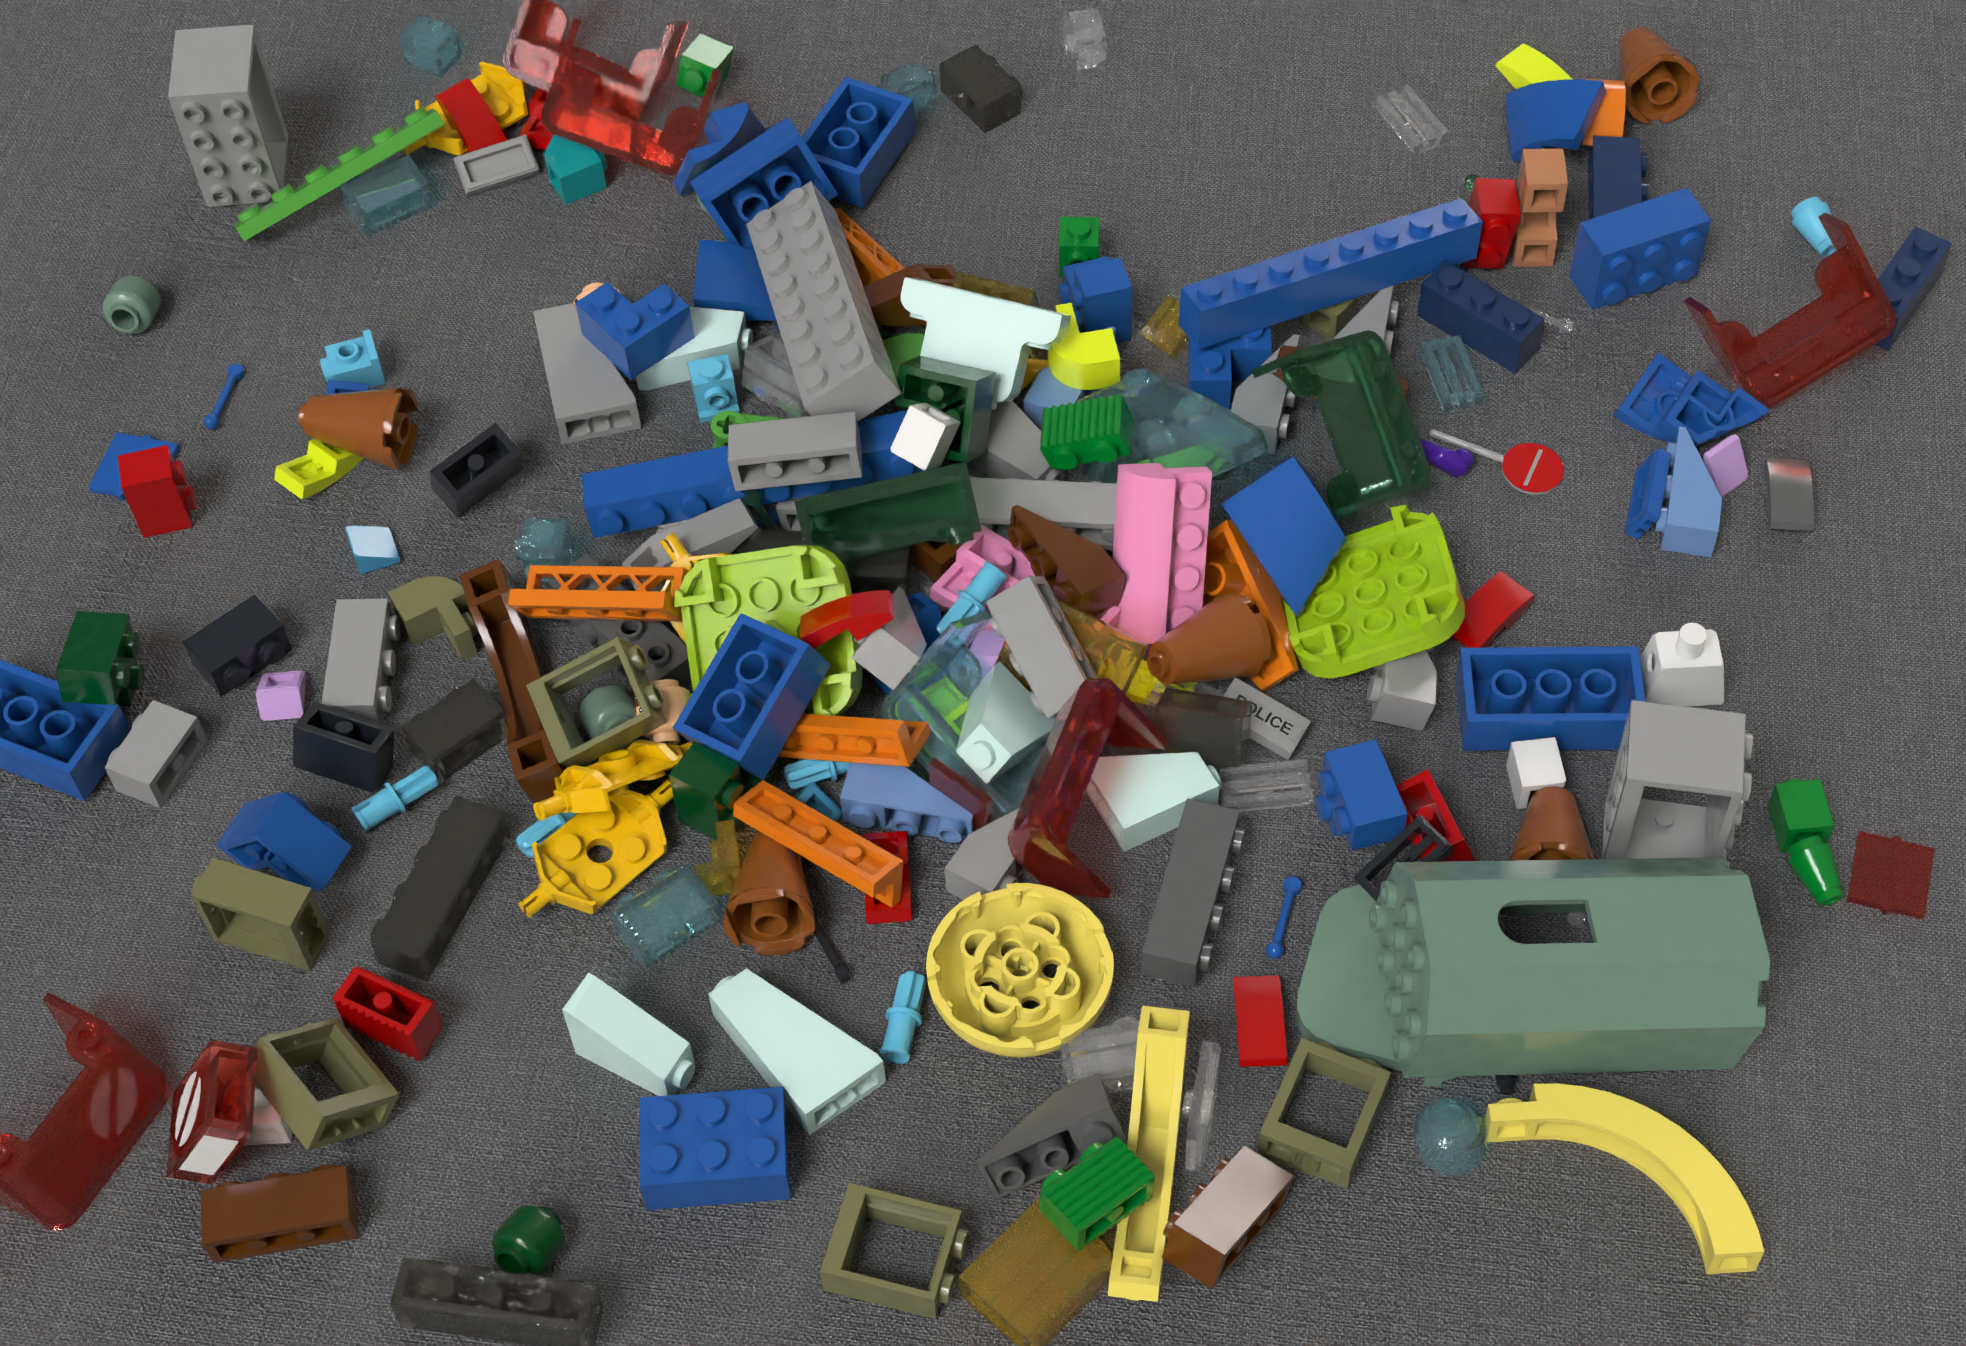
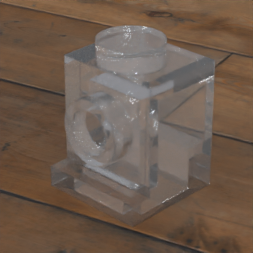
M1098 8L1061 13L1062 43L1065 46L1067 56L1074 57L1077 71L1106 67L1107 39Z

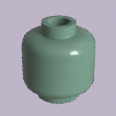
M134 275L123 276L115 281L103 301V314L113 328L127 334H139L147 330L161 308V296L157 288L146 279Z
M605 685L596 688L581 702L578 711L579 722L590 738L593 739L635 717L634 701L624 689L618 686ZM629 742V743H627V744H625V745H623V746H621V747H619V748L625 747V746L629 745L631 742Z

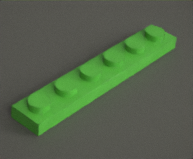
M424 107L411 112L404 117L405 125L394 131L391 126L380 130L371 136L374 143L362 150L356 145L344 151L338 156L340 162L329 169H326L324 165L313 169L304 176L307 182L295 189L289 184L277 190L271 195L273 201L266 206L259 208L257 204L246 208L237 215L240 221L233 224L243 241L248 240L443 126L444 122L436 110L430 109L426 111Z

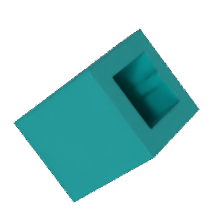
M570 114L562 116L544 153L549 181L564 204L567 205L607 188L604 172L608 170V165L601 150L597 149L594 151L592 148V142L586 128L583 125L578 127Z

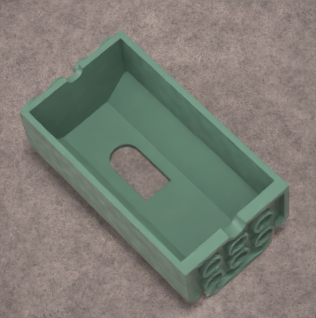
M1723 857L1395 862L1387 880L1381 883L1380 895L1376 903L1370 906V927L1373 932L1378 933L1380 944L1377 949V968L1380 974H1385V978L1390 979L1392 987L1385 990L1384 1008L1386 1015L1393 1018L1395 1031L1392 1035V1053L1395 1060H1400L1403 1078L1733 1069L1765 1027L1766 1006L1758 1004V1000L1761 996L1762 981H1769L1770 957L1749 875L1742 870H1731L1730 862ZM1587 912L1593 943H1517L1509 939L1501 931L1498 924V914Z

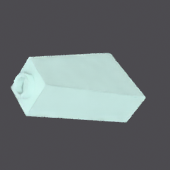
M746 968L736 976H728L722 979L715 986L714 990L708 994L715 1019L769 1086L783 1087L787 1108L809 1135L886 1083L884 1063L877 1053Z

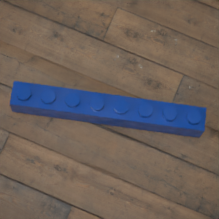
M1462 198L1183 286L1181 287L1178 325L1197 349L1433 273L1445 260L1453 265L1476 259L1483 221Z
M907 411L858 421L862 441L861 478L735 491L728 464V446L582 474L584 507L593 537L598 538L689 520L738 498L744 500L747 507L751 508L924 474L921 468L891 452V446Z

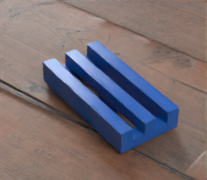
M1658 448L1636 468L1625 534L1639 539L1643 534V530L1647 531L1651 527L1652 522L1656 523L1660 519L1671 453Z

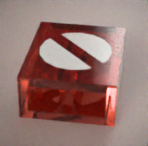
M211 1039L174 1090L166 1177L213 1185L252 1135L258 1048Z

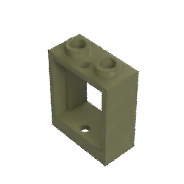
M616 637L526 685L558 764L566 767L573 765L583 767L602 755L610 753L667 723L662 712V708L665 707L664 698L658 687L650 683L645 669L649 668L648 660L637 644L633 645ZM622 663L643 713L583 743L563 694Z
M212 858L205 872H201L194 881L191 896L214 941L304 970H312L331 935L312 888L216 858Z
M337 1017L317 1023H307L302 1027L280 1033H270L259 1038L246 1069L247 1075L308 1151L385 1127L399 1096L397 1090ZM319 1061L345 1094L318 1102L292 1069Z
M1301 1038L1259 1133L1257 1153L1263 1157L1348 1189L1387 1096L1391 1072L1383 1069L1380 1064L1371 1059H1356L1338 1052L1334 1046L1326 1042H1312ZM1305 1069L1369 1093L1347 1148L1282 1123Z
M849 1183L820 1269L823 1290L937 1319L941 1303L949 1304L953 1295L956 1275L950 1273L955 1258L963 1259L968 1245L969 1230L963 1229L962 1210ZM867 1218L944 1237L927 1291L850 1272Z

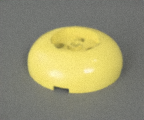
M1032 883L1006 884V889L992 891L983 895L979 891L956 905L943 918L933 934L929 945L926 971L930 995L937 1011L949 1028L960 1038L988 1053L1006 1057L1025 1058L1048 1054L1071 1044L1096 1022L1111 992L1114 959L1113 952L1104 933V927L1093 912L1071 895L1052 887ZM1055 964L1058 966L1054 978L1043 974L1042 970L1046 965ZM985 982H994L998 985L999 990L997 991L992 986L981 985ZM1031 1000L1040 1005L1034 1009L1022 1007L1024 1002Z

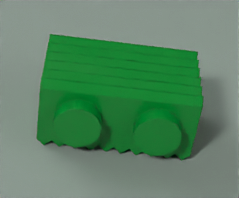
M1118 393L1115 396L1108 395L1106 398L1100 396L1099 399L1092 398L1090 401L1086 399L1083 402L1076 401L1075 404L1069 402L1067 405L1060 404L1059 407L1054 405L1051 408L1045 407L1042 415L1040 450L1051 469L1058 468L1061 470H1071L1078 464L1094 461L1109 463L1117 457L1131 455V448H1133V415L1123 396Z
M1116 1136L1104 1145L1101 1142H1096L1089 1146L1082 1153L1079 1163L1067 1172L1063 1169H1058L1051 1173L1041 1186L1039 1210L1077 1252L1082 1251L1093 1240H1097L1108 1229H1112L1123 1218H1127L1138 1207H1142L1145 1202L1150 1201L1153 1197L1155 1176L1152 1171L1147 1169L1145 1164L1141 1163L1139 1157H1136L1133 1151L1129 1150L1125 1143H1122L1120 1137Z

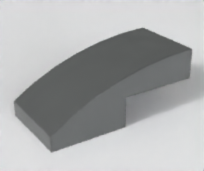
M1766 457L1764 476L1768 495L1765 507L1769 527L1772 529L1813 531L1814 498L1809 460Z

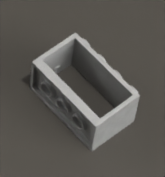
M254 24L176 30L168 99L206 206L272 202L271 195L283 188L285 183L288 132Z
M1631 700L1605 797L1601 859L1723 857L1726 859L1727 849L1731 850L1733 846L1735 825L1739 826L1741 823L1743 801L1749 800L1751 792L1752 774L1744 772L1745 761H1750L1753 747V734L1745 733L1746 714ZM1644 786L1710 794L1706 807L1641 799Z

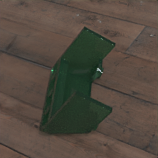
M1366 330L1302 348L1251 370L1254 378L1282 371L1287 388L1299 398L1315 396L1342 474L1331 478L1327 485V500L1335 520L1421 490L1429 484L1431 474L1427 458L1386 345L1382 338L1374 331Z
M966 462L794 501L804 545L820 546L834 553L845 566V569H848L847 560L855 557L947 537L949 545L974 540L973 533L982 531Z

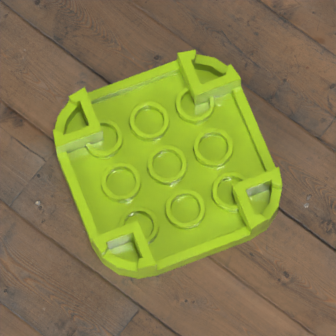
M1407 505L1391 507L1393 520L1345 536L1347 541L1337 557L1329 563L1328 572L1321 583H1317L1305 602V609L1301 615L1295 617L1283 600L1290 631L1288 638L1305 671L1315 677L1329 679L1348 676L1430 649L1448 640L1459 629L1465 617V602L1447 541L1440 523L1433 512L1428 516L1424 513L1409 512Z
M792 545L706 558L693 563L694 567L685 575L680 589L675 590L674 607H681L693 692L740 613L801 640L800 616L827 602L852 595L845 566L835 554L820 546ZM848 629L815 648L831 666L803 714L838 716L855 703L862 688V666L851 658L859 644L853 640L854 636Z

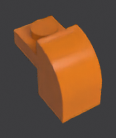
M1585 79L1603 81L1606 93L1581 144L1591 146L1593 135L1623 137L1626 105L1625 81Z

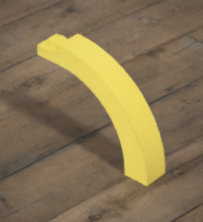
M1142 1006L1127 1147L1133 1151L1136 1157H1139L1141 1163L1145 1164L1148 1170L1153 1172L1155 1176L1153 1197L1149 1202H1145L1142 1207H1138L1134 1213H1130L1127 1218H1123L1117 1224L1108 1296L1134 1301L1158 1302L1164 1265L1162 1255L1167 1241L1163 1231L1170 1215L1190 1017V1011L1150 1006Z
M1559 1083L1533 1084L1529 1102H1522V1100L1517 1098H1506L1495 1104H1488L1483 1124L1486 1143L1520 1140H1561L1588 1145L1625 1160L1656 1182L1683 1213L1700 1247L1706 1274L1756 1271L1765 1251L1756 1222L1737 1185L1719 1161L1699 1141L1660 1113L1611 1092Z

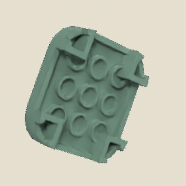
M1360 885L1341 889L1327 900L1319 915L1298 990L1295 1026H1298L1302 1037L1312 1042L1323 1041L1334 1046L1340 1053L1356 1059H1371L1383 1067L1402 1071L1400 1060H1395L1392 1053V1035L1395 1031L1393 1018L1386 1015L1384 1008L1386 988H1392L1390 979L1385 978V974H1380L1378 971L1377 949L1380 946L1378 933L1371 930L1369 922L1370 906L1375 904L1376 901ZM1460 1076L1424 1077L1423 1086L1441 1087L1442 1082Z

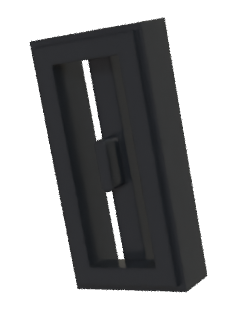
M1421 815L1414 819L1353 877L1374 901H1377L1380 895L1381 883L1387 880L1392 868L1375 885L1370 880L1422 831L1426 836L1398 862H1416L1435 843L1437 846L1420 862H1442L1454 851L1452 845Z

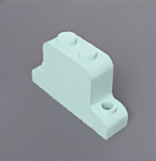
M905 277L901 291V302L904 308L910 312L909 316L927 321L920 356L996 372L991 409H996L997 402L1011 401L1020 394L1031 346L1051 350L1052 344L1059 343L1066 337L1071 315L917 278Z

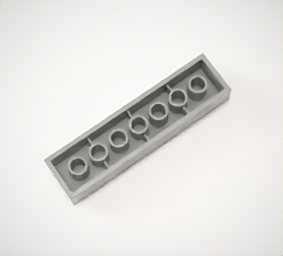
M810 181L801 188L790 191L783 200L771 208L760 211L746 225L804 408L811 416L855 411L858 422L900 395L901 391L837 212L812 181Z

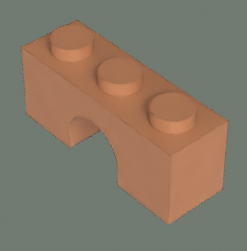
M1523 149L1517 182L1521 216L1511 243L1513 267L1553 266L1558 241L1556 212H1563L1568 187L1564 149Z

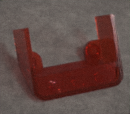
M523 0L503 53V64L507 72L517 79L623 126L631 125L643 117L666 81L689 23L684 20L668 23L659 49L651 48L640 51L634 57L630 69H627L564 40L569 19L566 11L560 5L550 0Z
M574 18L542 109L541 117L545 128L554 136L665 176H677L688 150L697 148L703 135V128L710 115L722 80L721 71L713 68L699 110L687 106L674 109L667 118L664 130L592 105L597 90L596 81L589 71L573 65L585 32L582 21Z
M1823 213L1818 218L1836 251L1825 257L1818 264L1815 271V282L1822 296L1755 338L1738 321L1727 320L1718 324L1711 310L1692 297L1683 301L1711 352L1737 386L1767 408L1781 403L1883 340L1893 331L1896 324L1895 311L1848 223L1827 213Z
M1087 678L1060 708L1008 834V846L1013 858L1042 885L1055 888L1069 895L1109 898L1111 889L1064 845L1105 742L1111 747L1167 749L1169 744L1168 739L1122 690L1108 678Z
M48 992L42 1000L63 1034L67 1036L66 1049L75 1062L84 1066V1068L27 1142L11 1134H0V1204L45 1229L61 1231L71 1227L80 1219L167 1103L171 1094V1086L164 1072L107 1022Z

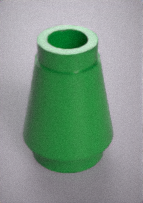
M1820 835L1805 838L1787 849L1790 856L1788 860L1789 866L1813 899L1816 900L1819 907L1834 904L1845 896L1841 889L1842 886L1831 845L1824 843Z

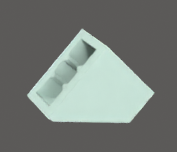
M690 307L695 338L636 376L638 389L647 391L691 380L688 367L689 361L728 354L732 370L740 369L744 353L751 352L753 343V331L746 326L745 313L741 311Z
M998 662L971 692L956 753L988 784L1034 754L1050 737L1057 720L1055 718H1047L1045 714H1041L1033 705L1030 692L1001 662Z
M1198 752L1091 757L1082 761V786L1123 852L1179 827L1187 798L1218 805L1219 790L1222 789L1221 779L1212 765L1206 766Z
M588 973L562 1009L575 1053L658 1096L674 1095L679 1088L684 1089L691 1081L695 1071L690 1043L598 977Z

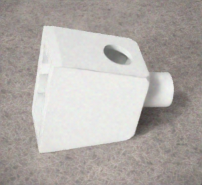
M1687 623L1681 627L1680 631L1658 632L1652 635L1640 657L1646 702L1676 706L1723 704L1724 664L1716 631L1712 629L1705 630L1703 626L1697 623Z

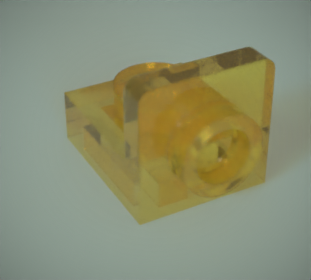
M1168 295L1139 334L1144 340L1171 359H1174L1188 341V336L1178 325L1180 303Z
M733 819L715 822L718 840L709 841L712 862L694 866L695 878L701 895H725L730 893L734 887L741 869V859Z

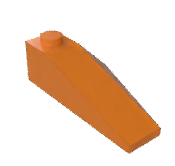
M1225 520L1208 532L1202 608L1218 596L1236 592L1252 601L1247 603V605L1254 614L1261 612L1271 638V655L1269 660L1263 662L1261 669L1264 670L1260 674L1249 678L1261 691H1267L1299 669L1293 646L1288 638L1290 633L1280 594L1232 521Z

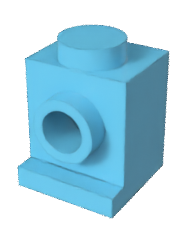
M370 329L362 331L363 337L325 346L327 357L320 359V364L326 382L334 380L369 384L370 388L386 384Z
M728 354L689 361L691 385L700 423L712 421L714 416L723 411L739 412L734 377Z

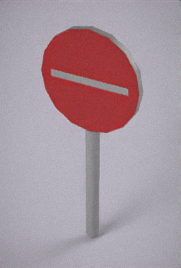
M1435 429L1429 432V435L1433 438L1502 463L1501 469L1504 479L1511 487L1521 493L1530 495L1547 494L1556 489L1562 481L1564 472L1562 461L1553 450L1544 445L1522 443L1510 448L1505 455Z

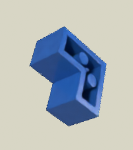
M1106 256L1063 266V283L1057 286L1059 300L1061 304L1072 303L1079 333L1103 330L1112 326L1116 328V343L1132 340V285L1121 258L1110 260Z
M608 282L575 302L582 335L630 380L695 338L689 305L665 283L633 304Z
M1271 326L1197 349L1188 337L1189 412H1230L1232 381H1245L1271 356Z
M1377 739L1324 753L1323 770L1317 774L1320 795L1315 796V807L1321 822H1328L1333 837L1345 835L1351 851L1392 841L1405 829L1407 811Z
M284 791L244 803L216 844L218 848L242 867L255 871L270 867L283 879L310 887L313 892L325 888L352 847L341 838V832L334 825L317 819L307 811V804L301 798Z

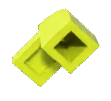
M1072 303L1055 305L1056 312L1071 315L1066 337L1061 342L1052 344L1051 350H1047L1048 367L1052 375L1064 385L1080 390L1120 386V356L1112 328L1079 333Z

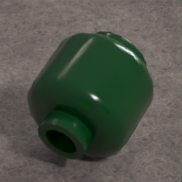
M522 1205L515 1209L493 1236L494 1260L498 1267L504 1273L516 1279L537 1278L545 1273L562 1252L566 1242L558 1215L551 1209L543 1206Z

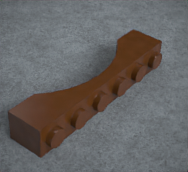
M497 559L461 574L460 578L469 610L486 648L501 693L507 721V749L516 781L530 799L536 803L554 796L553 791L556 790L554 778L560 776L567 767L558 764L526 687L527 684L544 675L527 617L507 605L510 589H519L518 585L502 562Z

